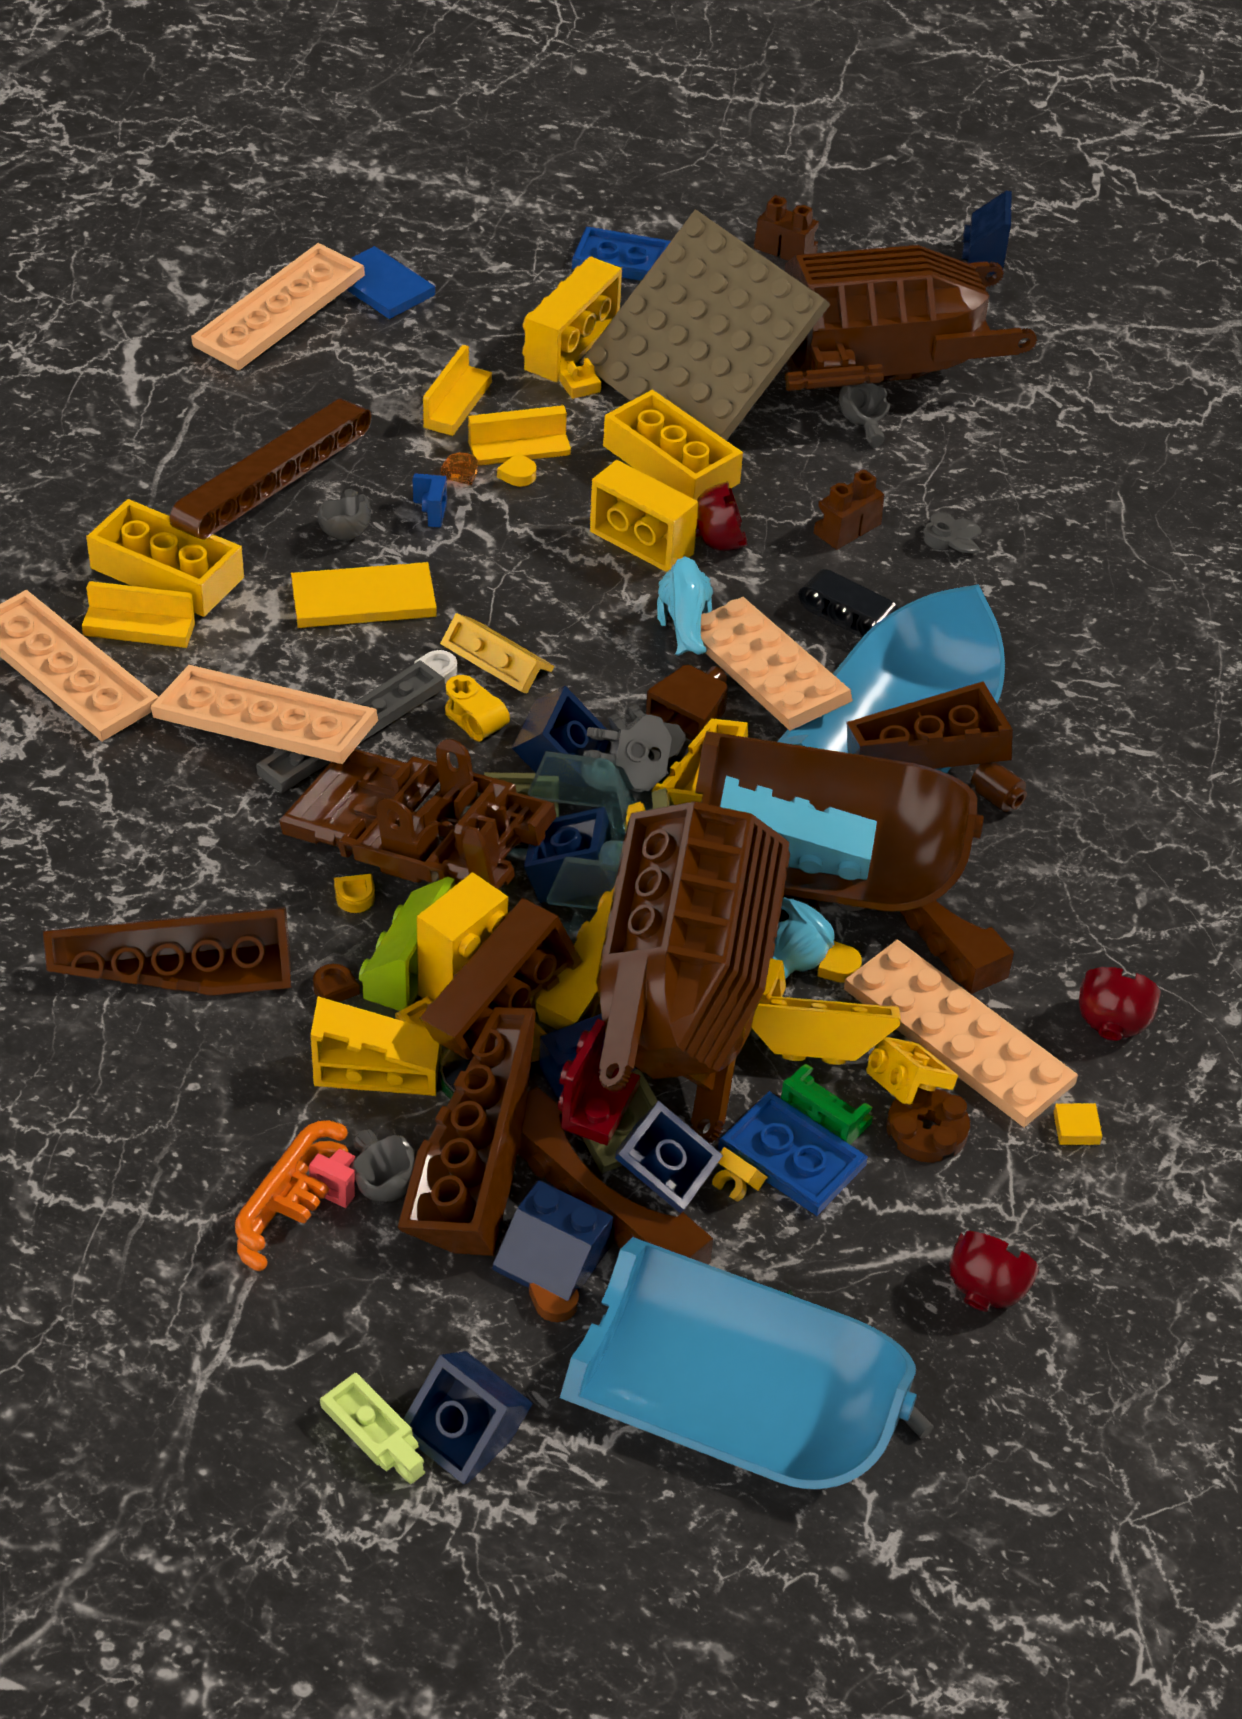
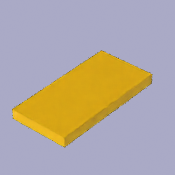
M428 562L291 573L298 628L437 617V607Z

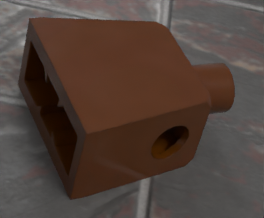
M683 665L647 691L646 714L661 717L664 723L678 724L685 737L693 741L711 719H721L724 714L728 694L727 676L717 666H712L705 673L691 665Z

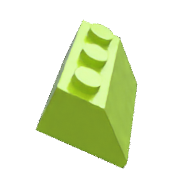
M445 877L414 890L404 905H398L388 932L383 931L380 934L375 953L371 959H365L361 966L359 981L363 983V999L398 1011L412 1005L418 995L417 915L455 886V879Z

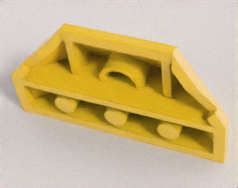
M771 996L769 1000H760L751 1028L774 1054H781L782 1058L786 1060L803 1061L806 1057L822 1058V1061L828 1064L841 1065L845 1064L846 1060L856 1061L900 1026L901 1017L899 1007Z

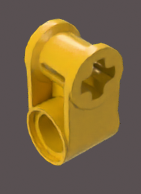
M456 675L447 681L445 689L449 700L445 705V714L450 720L466 731L473 740L480 742L509 723L510 714L505 704L479 685L475 679L467 675Z

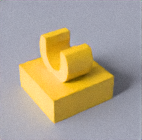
M584 358V365L576 367L574 362L571 361L568 363L567 369L560 370V382L572 399L601 392V381L594 372L595 368L588 358Z
M723 1147L720 1152L723 1156L718 1164L724 1167L725 1170L719 1171L714 1176L712 1185L721 1190L728 1180H734L735 1188L729 1197L738 1202L746 1194V1183L759 1191L767 1176Z

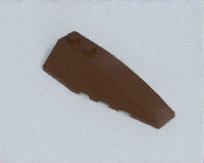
M286 907L43 931L46 969L49 972L115 980L123 983L142 984L211 996L292 988Z
M495 1007L472 1049L474 1056L465 1072L460 1071L453 1084L456 1088L447 1107L442 1106L435 1118L437 1125L429 1140H423L417 1152L398 1223V1228L401 1232L455 1254L494 1256L513 1179L523 1126L536 1017L534 1008Z

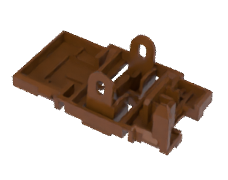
M445 739L436 748L437 763L414 756L406 763L354 749L343 764L331 762L283 815L279 822L282 834L315 844L321 842L339 847L341 856L349 858L353 853L355 860L380 867V871L385 874L416 883L422 880L433 883L438 877L439 880L450 877L455 879V885H457L473 872L499 890L503 884L508 885L515 876L511 861L504 860L507 854L520 842L539 846L546 837L545 831L557 816L554 803L517 793L516 786L513 783L473 773L471 757L465 746L454 739ZM449 752L456 755L459 768L451 765ZM440 782V790L417 812H414ZM439 836L445 837L442 842Z

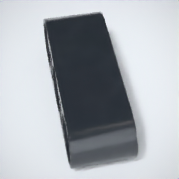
M828 569L819 571L798 593L799 600L805 609L861 638L878 622L899 609L891 600Z

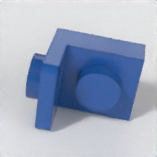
M416 473L412 479L413 502L422 504V512L427 513L429 527L441 528L447 505L446 476Z

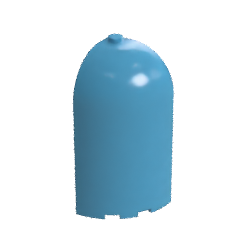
M979 584L927 595L899 608L878 622L862 637L833 673L834 676L851 689L852 702L791 731L787 729L777 742L848 753L846 722L982 681L987 686L996 703H998L1005 674L1004 647L997 621ZM951 767L937 768L936 770L947 773Z
M632 1237L620 1249L609 1285L601 1302L602 1305L609 1307L607 1313L603 1315L599 1326L591 1324L584 1340L572 1355L560 1398L776 1482L802 1489H826L848 1483L868 1471L884 1453L899 1418L906 1421L909 1420L917 1398V1394L909 1392L916 1373V1366L911 1356L901 1345L868 1324Z

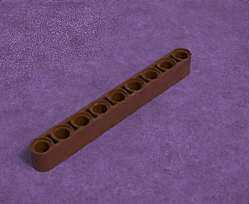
M337 399L179 499L171 510L170 525L201 540L207 539L362 437L367 432L371 423L370 410L344 399Z

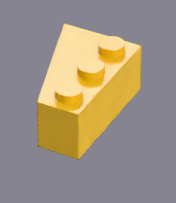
M711 719L690 743L688 753L680 762L675 761L670 767L668 777L662 784L657 783L651 791L654 792L666 788L674 805L694 801L701 802L702 794H696L695 790L706 731L748 737V722Z
M317 997L310 1034L314 1086L436 1096L441 1044L433 1040L425 1027Z

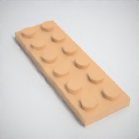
M317 243L192 335L193 347L239 371L364 277V265Z
M28 590L0 604V657L100 741L103 742L152 712L150 706L158 698L154 692Z
M741 597L731 600L722 607L709 613L701 614V639L707 648L706 654L788 730L791 731L852 702L851 689L746 598Z
M188 665L150 706L153 718L339 764L345 762L378 721L375 708L193 665Z
M898 939L845 979L844 990L862 1004L899 1007L901 1020L900 1026L896 1029L910 1041L919 1043L954 1071L958 1078L1023 1128L1076 1084L1078 1077L1076 1072Z

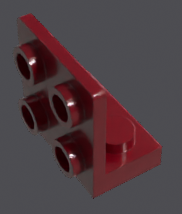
M597 1019L591 1031L584 1030L577 1045V1056L574 1061L567 1060L562 1069L559 1083L564 1085V1090L558 1102V1110L562 1111L561 1129L608 1146L640 1086L641 1076L635 1073L631 1074V1079H628L629 1083H626V1087L623 1086L622 1090L619 1088L618 1091L615 1090L614 1092L601 1085V1082H599L600 1073L598 1072L601 1071L599 1066L605 1039L606 1021ZM619 1067L613 1072L612 1078L618 1074Z

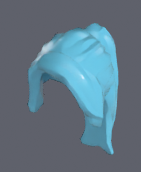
M686 556L677 559L671 570L666 572L662 580L659 581V596L657 599V619L660 621L661 626H666L668 611L674 621L678 644L675 653L677 656L687 651L697 655L706 653L707 648L701 639L702 611L704 613L712 611L711 597L713 589L710 583L711 579L699 570L694 560Z
M784 897L781 908L789 914V919L779 922L777 937L774 942L773 959L783 961L786 979L795 970L804 972L816 968L826 957L828 950L835 945V934L831 924L814 908L805 903Z

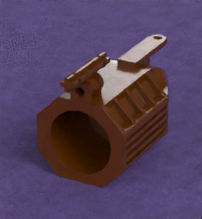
M920 245L802 254L795 255L785 263V272L826 299L830 304L786 362L789 372L785 374L787 391L859 385L865 383V381L867 384L883 381L916 379L932 371L951 368L968 359L1019 355L1027 351L1030 352V349L1033 350L1032 347H1035V344H1037V337L1034 331L1028 328L990 330L986 322L989 294L986 291V287L989 286L990 288L991 285H997L1002 280L1001 278H1003L1004 274L1001 265L998 262L995 263V261L993 263H988V261L966 263ZM989 272H995L993 276L986 277ZM1028 338L1026 342L1019 344L1021 339Z
M694 801L635 812L630 815L624 836L596 979L602 1020L606 1021V1035L599 1066L601 1071L598 1073H600L599 1082H601V1085L613 1092L615 1090L618 1091L619 1088L622 1090L623 1086L626 1087V1083H629L628 1079H631L630 1075L633 1074L631 1071L634 1067H637L643 1073H647L653 1079L677 1076L687 1078L697 1085L691 1118L693 1126L690 1128L709 1144H713L714 1141H717V1138H720L719 1134H722L721 1130L724 1129L722 1126L725 1124L736 1057L750 1033L756 1008L765 991L770 958L773 959L774 942L777 937L787 877L786 871L790 859V852L788 851L790 842L751 813ZM619 1067L618 1074L612 1078L613 1072ZM710 1123L709 1130L703 1134L704 1127Z

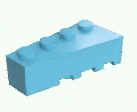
M726 776L720 807L751 813L790 842L788 867L801 869L811 874L821 872L839 875L847 880H867L877 821L832 807L822 812L816 810L809 803V800L795 797L793 801L789 802L773 797L772 789L757 785L755 791L738 786L739 779Z

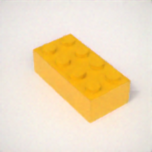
M589 256L580 266L574 269L567 279L561 281L558 287L549 296H546L532 312L526 315L523 322V329L525 330V344L522 350V354L525 356L524 370L557 383L560 380V370L567 369L568 363L571 361L576 364L590 350L620 310L622 268Z
M653 389L605 415L603 446L634 469L697 500L706 489L728 481L729 488H733L740 484L743 452Z
M130 499L123 502L86 536L91 569L131 586L191 593L194 613L203 617L244 578L242 546L214 534L205 540L196 538L172 527L169 520L170 516Z

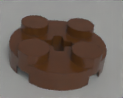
M918 1087L911 1105L903 1104L897 1098L892 1102L886 1124L889 1137L892 1135L893 1139L898 1143L897 1149L911 1159L934 1163L942 1161L943 1156L950 1155L953 1152L955 1156L964 1148L969 1134L970 1118L966 1111V1101L958 1095H951L937 1088L935 1091H927ZM921 1120H931L937 1125H932L931 1129L923 1128Z

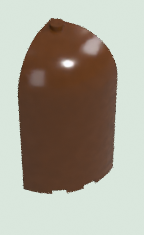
M706 731L695 790L696 794H702V801L699 803L720 807L726 776L739 779L738 786L755 791L757 785L772 789V796L790 802L795 797L809 800V803L816 810L822 812L832 807L877 821L867 880H847L839 875L821 872L811 874L801 869L788 867L784 895L882 911H905L919 908L940 898L954 886L968 862L973 838L980 839L984 815L977 814V796L975 792L961 780L942 771L909 762Z

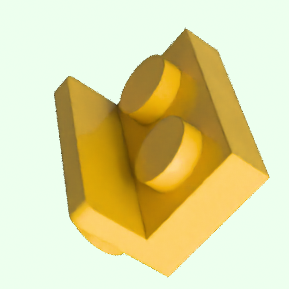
M885 1037L875 1045L874 1050L870 1053L866 1069L867 1074L903 1104L909 1105L912 1104L918 1087L927 1091H935L936 1087L953 1090L958 1078L954 1071L919 1043Z

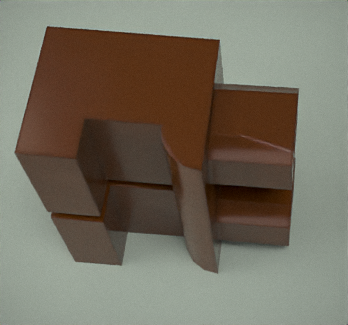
M777 195L773 196L768 201L765 212L757 220L754 249L776 257L780 254V258L787 261L795 255L817 253L818 242L814 241V234L817 231L819 221L813 219L812 208L805 205H797L792 212L786 210V198Z
M862 469L854 474L852 483L848 485L837 483L830 487L829 496L818 501L824 518L815 522L813 533L838 550L857 539L858 535L862 536L881 525L885 494L876 488V477Z

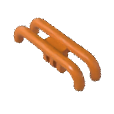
M329 1120L317 1121L307 1125L297 1135L240 1210L235 1220V1233L238 1237L237 1253L242 1262L255 1271H262L266 1268L268 1264L266 1257L257 1251H261L265 1247L266 1241L261 1234L277 1212L300 1223H306L311 1217L309 1210H316L320 1204L319 1198H325L329 1192V1188L325 1183L307 1175L309 1164L318 1153L325 1157H331L339 1149L348 1153L349 1150L345 1145L333 1141H319L314 1144L313 1142L321 1137H329L338 1141L344 1140L348 1134V1130L344 1125Z

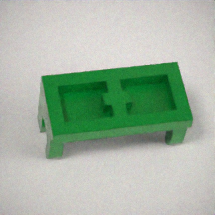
M804 1064L790 1078L788 1077L783 1082L781 1099L851 1145L872 1124L873 1117L868 1113L873 1107L863 1103L856 1110L814 1082V1078L809 1075L813 1068L808 1064Z

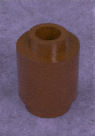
M998 762L982 763L972 775L971 784L975 786V791L1003 812L1019 808L1026 799V782Z

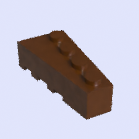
M983 681L846 722L848 753L909 762L933 769L1012 760L1013 729Z
M522 898L506 914L500 925L487 940L482 942L476 953L454 975L452 981L428 1005L426 1011L420 1017L433 1040L469 1060L474 1056L472 1049L495 1007L530 1008V999L542 988L550 991L559 983L558 975L566 968L574 970L578 967L582 960L559 917Z

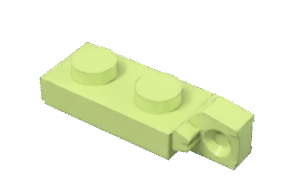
M357 1373L352 1374L320 1398L321 1408L377 1466L380 1465L385 1471L394 1466L396 1471L410 1484L425 1474L423 1470L424 1459L415 1451L419 1446L417 1440L413 1437L412 1428Z

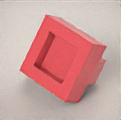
M342 1149L336 1151L330 1158L318 1153L309 1164V1176L322 1181L328 1186L329 1192L325 1199L347 1208L355 1197V1170L349 1167L355 1160V1155Z

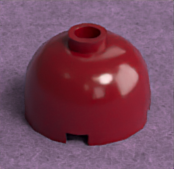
M728 481L706 489L697 499L696 537L702 536L707 546L718 551H731L747 546L746 533L741 532L740 529L741 515L733 491L729 488Z
M1098 967L1088 970L1081 983L1079 1008L1082 1017L1091 1028L1098 1031L1101 1037L1108 1040L1118 1041L1122 1038L1142 1033L1155 1018L1161 990L1155 982L1139 973H1136L1135 979L1122 976V968Z
M966 1231L965 1235L960 1233L949 1261L950 1275L957 1289L966 1295L964 1302L984 1312H987L990 1306L1006 1308L1014 1306L1023 1299L1034 1284L1040 1270L1038 1263L1022 1250L1017 1258L1006 1250L1009 1243L976 1231Z

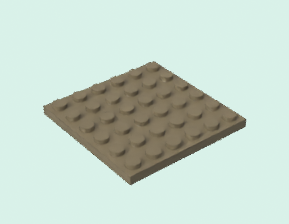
M695 209L584 358H588L595 368L594 372L598 377L628 400L632 401L653 389L727 441L830 304L826 299ZM583 358V359L581 360V362H580V363L583 364V365H584V358Z

